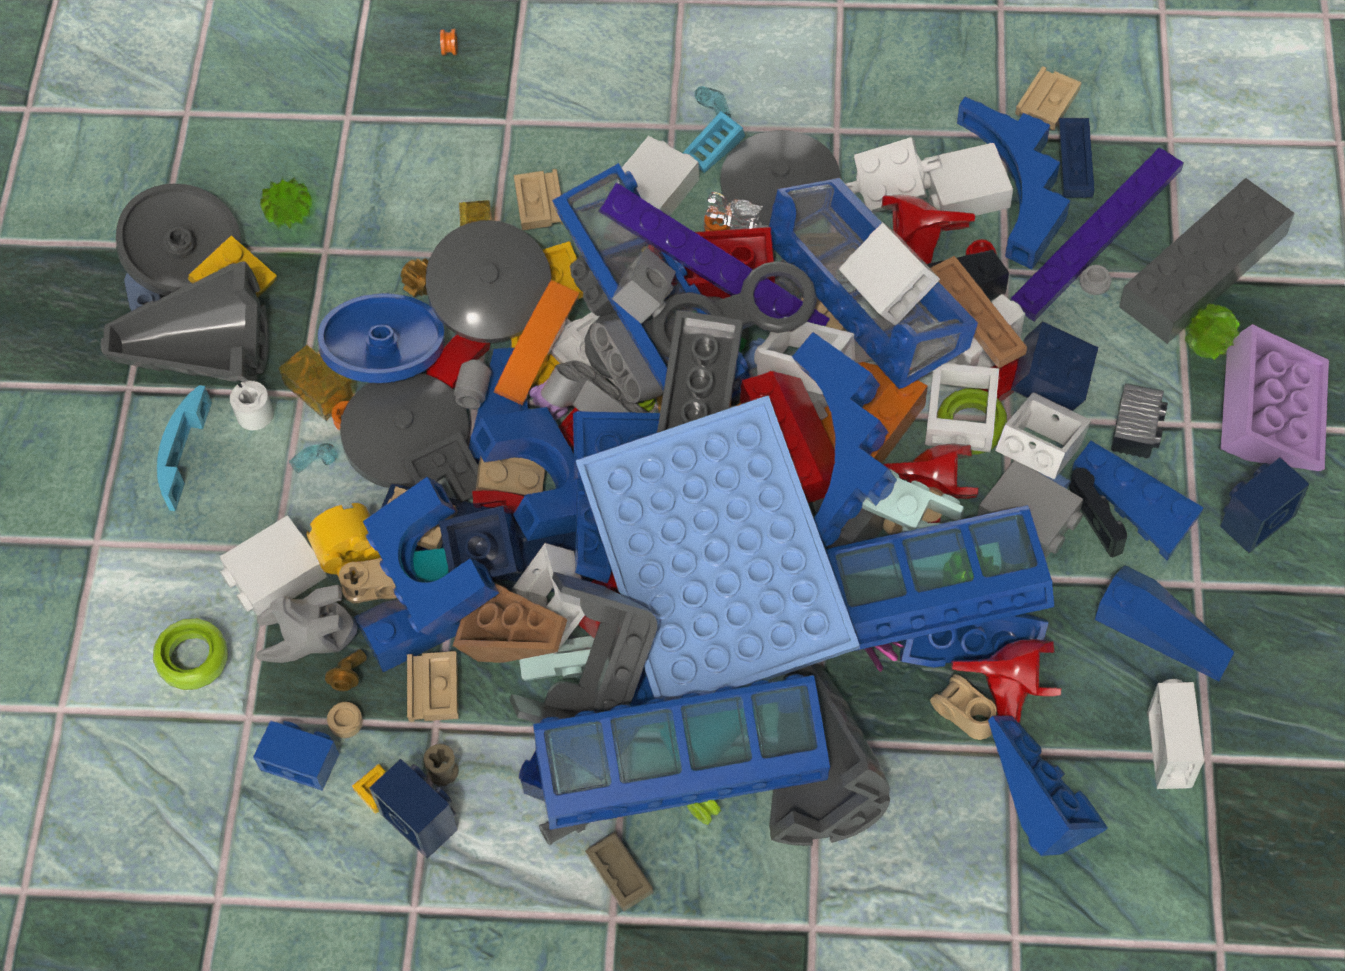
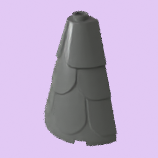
M245 261L237 264L232 263L193 284L189 283L155 302L150 301L104 325V338L101 339L103 355L113 362L159 372L170 370L192 376L202 375L233 382L257 380V374L263 373L269 353L267 312L265 305H260V300L255 293L261 290L257 279Z
M816 663L790 672L783 677L784 681L785 678L791 675L800 674L804 677L814 675L830 763L828 780L773 790L769 823L770 837L772 841L788 845L813 846V839L830 837V842L833 843L855 836L875 824L886 812L890 803L889 783L881 770L878 759L863 737L862 730L851 716L848 703L824 668ZM779 712L776 732L779 734L776 756L814 750L805 712Z

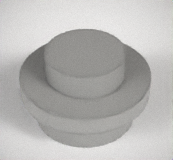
M1092 265L1081 273L1080 286L1089 294L1101 295L1109 290L1111 276L1103 266Z

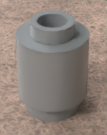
M470 360L461 365L454 390L455 401L458 405L467 409H477L485 401L492 372L484 362Z

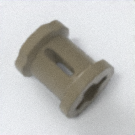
M436 744L427 749L423 761L432 783L438 786H447L449 783L454 782L458 776L459 769L455 763L453 750L444 744Z

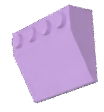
M1253 324L1229 339L1227 342L1221 450L1246 461L1272 464L1281 457L1293 468L1314 471L1324 470L1329 360Z

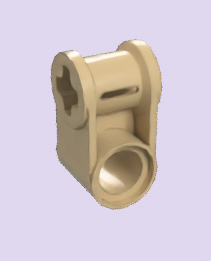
M382 558L350 562L339 571V581L342 585L343 596L347 601L361 603L397 598L393 590L396 586L392 578L388 577L380 566Z
M957 674L953 675L949 679L950 684L939 695L934 694L931 697L932 706L941 716L953 722L973 739H987L992 735L988 720L992 716H996L995 704L973 688L966 679ZM976 715H983L988 720L979 722L974 720L972 717Z

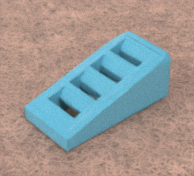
M720 111L686 148L683 154H689L699 162V170L705 173L745 137L743 127ZM722 130L728 133L726 137L720 133ZM716 137L721 143L718 145L711 139ZM707 144L714 150L710 153L703 146ZM699 151L707 158L701 161L694 154Z

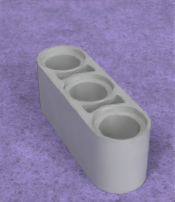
M620 318L595 323L590 330L591 342L625 400L635 404L661 396L663 390Z

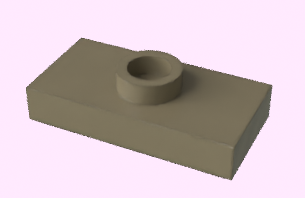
M615 832L585 850L587 858L623 912L654 893L652 886Z

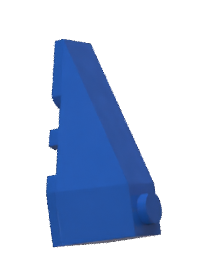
M1126 565L1114 576L1099 603L1095 617L1096 621L1217 681H1220L1234 654V651L1155 579Z
M914 586L917 592L932 590L930 588ZM1021 614L902 640L901 645L904 647L900 649V661L935 668L943 667L945 663L957 660L989 658L1006 644L1018 640H1044L1049 622L1042 618Z
M399 600L383 602L354 616L382 672L407 661V654L417 656L455 637L461 620L433 638L422 632L418 633L412 628L407 618L410 613L406 605H403Z
M992 716L988 720L1021 827L1029 837V844L1041 856L1061 855L1099 835L1108 828L1088 798L1080 790L1074 794L1061 778L1065 773L1058 766L1054 768L1050 763L1041 758V747L1012 716Z

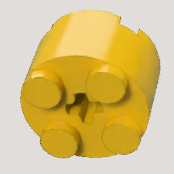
M351 503L353 508L343 509L342 505L334 506L319 514L310 523L312 530L310 533L307 531V538L321 569L328 574H337L339 577V571L347 563L381 558L379 552L369 544L366 538L368 531L363 521L371 515L367 507L360 503Z

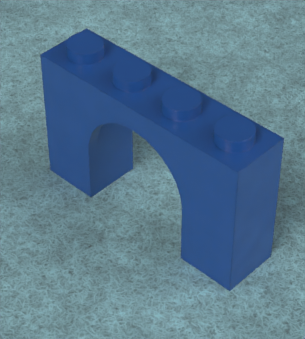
M542 407L483 416L472 433L471 439L484 463L509 458L528 459L543 467L555 483L556 489L525 495L513 514L527 541L576 532L577 479H574V454L548 408Z
M426 477L365 519L363 523L368 531L366 538L369 544L379 552L382 558L380 561L382 570L388 577L392 578L396 586L393 590L397 599L403 605H406L410 613L407 617L410 625L416 632H422L434 638L498 595L499 591L485 565L471 558L433 582L422 583L416 576L413 556L419 540L426 532L438 525L439 521L445 520L456 512L443 486L433 479Z

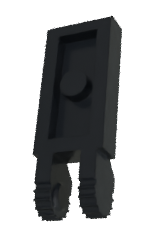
M1085 467L1076 468L1071 475L1069 490L1083 499L1081 512L1108 555L1113 558L1123 554L1127 539V531L1121 521H1116L1110 512V505L1105 496L1099 495L1095 489V478L1090 474V471L1085 469Z

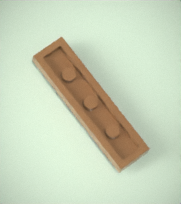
M955 256L930 268L940 278L938 282L978 322L974 338L998 368L1026 354L1027 346Z

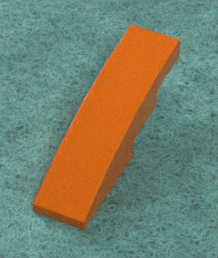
M551 280L500 376L494 393L523 406L529 391L540 376L549 359L552 348L563 331L565 321L578 300L579 292Z

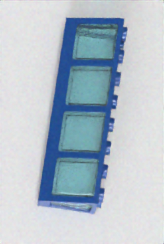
M1028 505L825 549L860 645V649L857 650L1054 607L1052 579Z
M800 674L791 675L785 678L784 681L772 683L762 680L752 683L749 687L738 689L731 686L722 687L714 693L703 695L696 692L687 693L681 696L680 699L669 701L653 699L646 702L645 705L634 707L618 705L611 708L610 711L599 713L583 711L576 714L575 717L565 719L548 717L541 720L540 723L533 724L536 756L550 830L702 803L708 800H719L828 780L830 770L814 675L807 677Z

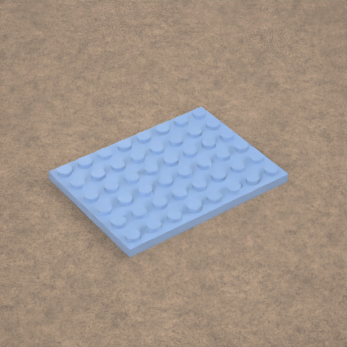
M768 395L576 460L620 595L649 609L657 620V631L644 665L655 699L669 701L680 699L681 696L687 693L696 692L703 695L714 693L722 687L731 686L735 689L749 687L754 682L769 680L860 649L857 636Z

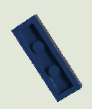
M1059 118L1058 138L1062 196L1069 198H1093L1094 176L1089 118Z

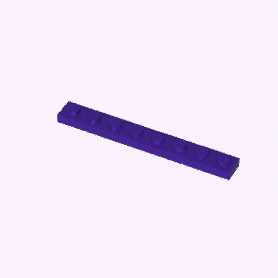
M1159 147L1011 297L1010 301L1019 304L1025 316L1035 322L1182 171L1184 162Z
M617 182L598 210V212L731 296L741 293L744 280L753 270ZM767 278L759 282L754 289L755 304L761 312L769 317L778 319L790 317L797 313L803 304L802 300ZM814 309L807 322L826 326L830 318Z

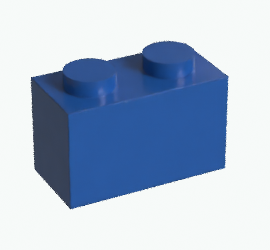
M270 720L253 758L261 771L323 791L337 761L339 752L333 739L325 733L315 731L314 734L302 731L294 723L283 721L280 724Z

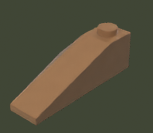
M495 584L499 594L461 619L452 645L478 662L504 663L556 653L560 646L567 619Z

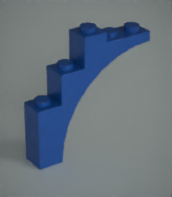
M964 97L959 104L957 124L973 132L987 144L994 143L1000 158L1006 164L1015 182L1019 199V216L1008 238L1005 257L1032 270L1067 219L1070 205L1069 199L1057 192L1050 191L1057 181L1060 166L1059 161L1041 153L1048 141L1050 125L1039 118H1034L1025 113L1017 121L1007 114L985 106L981 102Z
M812 332L792 358L801 370L817 383L823 392L833 420L835 463L828 491L818 513L814 517L824 549H826L828 545H832L839 538L841 529L848 520L858 515L865 499L877 506L881 500L886 499L891 494L897 479L886 466L870 456L872 452L877 451L883 445L885 436L888 434L881 421L862 408L864 404H868L875 397L877 388L880 386L871 372Z

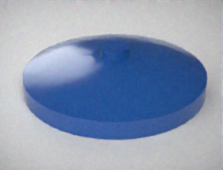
M370 294L348 300L332 309L324 317L318 329L319 353L326 365L346 378L368 383L400 381L425 371L440 357L445 343L444 325L437 318L432 307L418 299L400 294Z

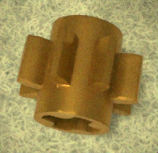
M426 258L422 261L419 259L410 260L401 271V282L405 284L403 289L413 297L417 294L420 296L427 295L426 270L429 260Z

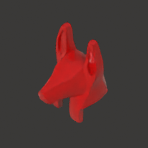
M897 194L882 197L881 208L893 211V231L926 264L932 262L934 250L942 231L969 228V222L975 221L974 213L939 211L924 199L915 196Z
M955 443L938 445L926 449L911 462L883 464L888 469L896 472L902 480H907L909 483L911 481H918L927 487L937 488L944 494L956 499L977 498L979 488L957 487L958 459L972 457L971 445ZM941 517L936 521L927 523H940Z
M1039 639L1018 640L1006 644L988 659L957 660L951 662L952 670L986 675L988 687L995 701L997 715L1012 716L1018 723L1021 721L1022 709L1028 694L1044 697L1061 696V688L1039 687L1040 653H1055L1054 641Z

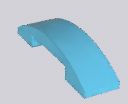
M202 385L197 386L177 407L165 428L160 442L157 457V478L161 494L170 511H176L185 485L177 467L190 429L204 428L212 404L206 387Z

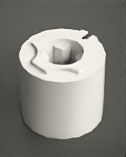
M255 381L241 382L235 386L230 394V403L239 425L247 430L265 428L274 416V409L266 388L261 383Z

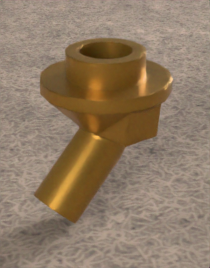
M359 649L342 659L337 667L326 673L325 681L337 691H348L356 687L359 683V676L352 669L367 660L365 653Z

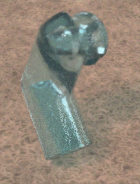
M699 86L695 90L694 97L700 105L713 109L716 116L722 111L731 118L726 98L721 91L707 88L706 86Z
M328 442L309 445L289 460V464L297 473H300L319 458H321L325 465H330L338 459L339 455L333 449L334 446Z

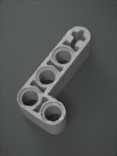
M576 360L556 365L541 390V395L547 402L560 408L573 405L579 411L648 413L637 403L631 404L627 402L619 389L591 367Z

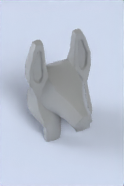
M333 585L317 588L304 599H292L283 596L272 601L270 608L257 617V623L261 626L279 623L284 641L258 651L256 654L257 659L265 662L285 663L296 661L311 653L339 652L346 647L356 635L358 627L357 622L349 612L337 603V601L342 600L341 587Z

